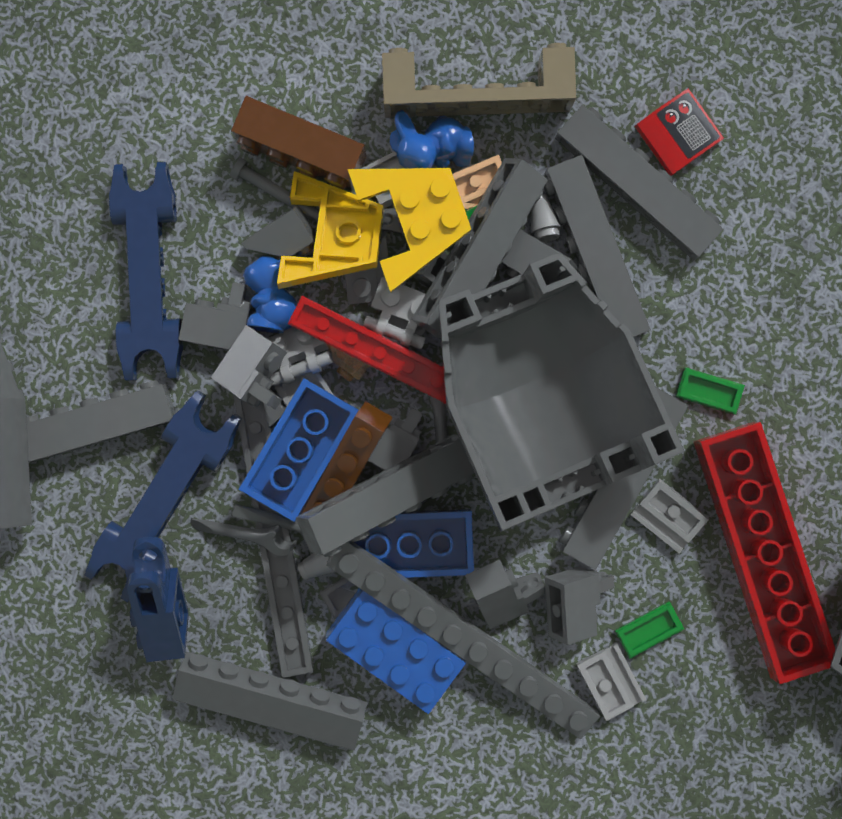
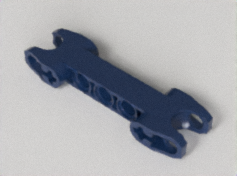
M157 162L154 183L147 190L139 192L129 187L127 168L123 164L114 165L109 192V208L112 224L126 225L131 321H120L116 324V349L121 361L125 381H137L138 360L143 353L151 350L157 351L162 356L167 377L170 379L179 378L183 351V341L179 340L182 321L180 318L167 319L166 309H163L162 297H165V278H161V267H164V256L159 236H162V223L177 221L176 195L171 182L169 165L166 162Z
M195 391L186 404L173 415L165 428L161 439L173 447L124 528L111 521L93 547L84 576L92 580L98 575L104 564L114 563L120 565L127 577L121 599L127 603L129 602L127 594L128 578L131 573H134L132 551L135 540L142 537L159 538L201 467L204 465L213 472H216L233 446L234 438L243 419L237 414H232L218 431L206 429L201 424L199 417L206 395L200 391ZM146 549L142 551L145 561L155 560L157 554L152 550Z

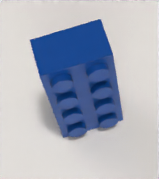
M303 378L238 490L295 522V517L299 516L305 508L359 410Z
M471 509L402 512L395 516L396 520L393 523L384 527L376 526L368 530L369 535L354 542L405 578L463 576L474 571Z
M360 588L326 632L327 642L427 714L431 712L466 664L464 659Z

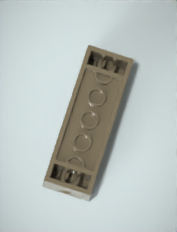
M552 43L547 45V48H542L537 64L538 86L534 82L518 83L517 87H504L502 83L486 84L485 88H472L470 84L454 85L453 89H441L438 85H426L422 87V90H415L414 52H408L406 48L389 49V53H382L385 118L395 117L396 113L400 110H403L409 117L570 112L576 100L575 47H566L565 43Z

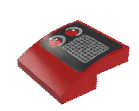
M689 88L634 126L670 176L724 139Z

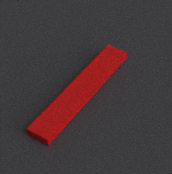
M301 296L288 325L446 404L444 369L442 366Z

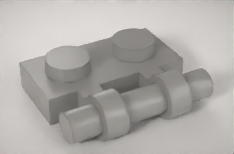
M382 277L371 304L372 308L380 310L382 313L379 320L367 315L363 327L381 336L385 335L398 340L400 345L407 348L411 345L422 349L426 338L414 334L418 324L411 319L426 294L404 285H400L390 293L386 279ZM391 315L408 321L406 329L404 330L389 324Z
M291 328L284 331V333L267 338L287 352L279 367L280 371L273 373L270 378L274 381L273 386L284 382L288 385L295 382L296 378L309 372L315 374L322 371V367L333 363L329 352L317 354L329 349L326 343L296 328ZM306 358L305 361L292 366L293 363Z

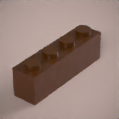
M365 401L351 422L301 514L355 486L393 419L392 416Z

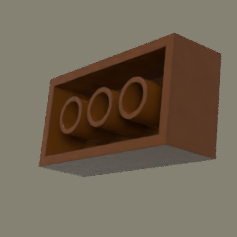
M245 96L231 129L232 134L237 140L236 143L241 145L240 149L257 157L259 152L270 157L269 161L279 167L287 168L288 164L299 169L298 173L314 179L319 176L328 181L327 184L342 190L347 188L353 191L354 187L348 169H361L367 157L364 144L248 96Z

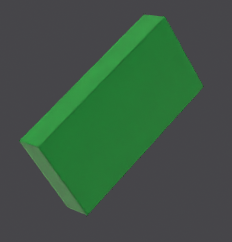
M684 367L675 397L736 415L745 385Z
M667 601L614 631L628 657L632 658L684 630V627L670 601Z

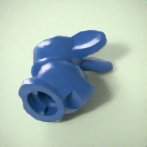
M403 110L396 113L395 125L397 130L393 131L390 135V146L397 153L399 164L405 169L432 168L433 164L439 168H446L450 161H453L460 168L470 165L474 152V139L468 126H463L452 117L439 116L423 135L418 134L412 120Z
M271 256L260 257L247 266L243 273L245 284L257 293L251 298V306L254 307L256 313L250 315L246 325L259 332L284 333V330L292 327L288 325V322L298 303L284 288L278 289L277 280L280 260Z

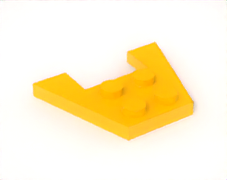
M450 168L348 169L358 201L389 191L410 251L380 261L390 293L471 231V226Z
M294 171L290 193L291 205L319 206L320 210L313 258L281 256L277 280L278 289L377 268L384 215L383 205L369 199L358 201L357 196L353 193Z

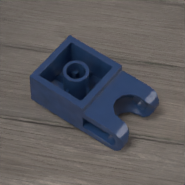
M139 538L135 540L133 545L132 561L134 573L129 575L127 594L131 605L130 622L131 626L137 627L138 630L136 634L137 647L139 650L143 649L146 662L185 658L189 612L178 568L170 567L165 544L160 538ZM146 549L152 550L157 554L155 560L145 561L142 551Z

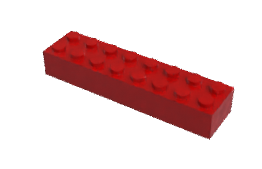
M751 422L693 441L770 678L779 684H783L831 668L830 664L835 652V646L761 422Z

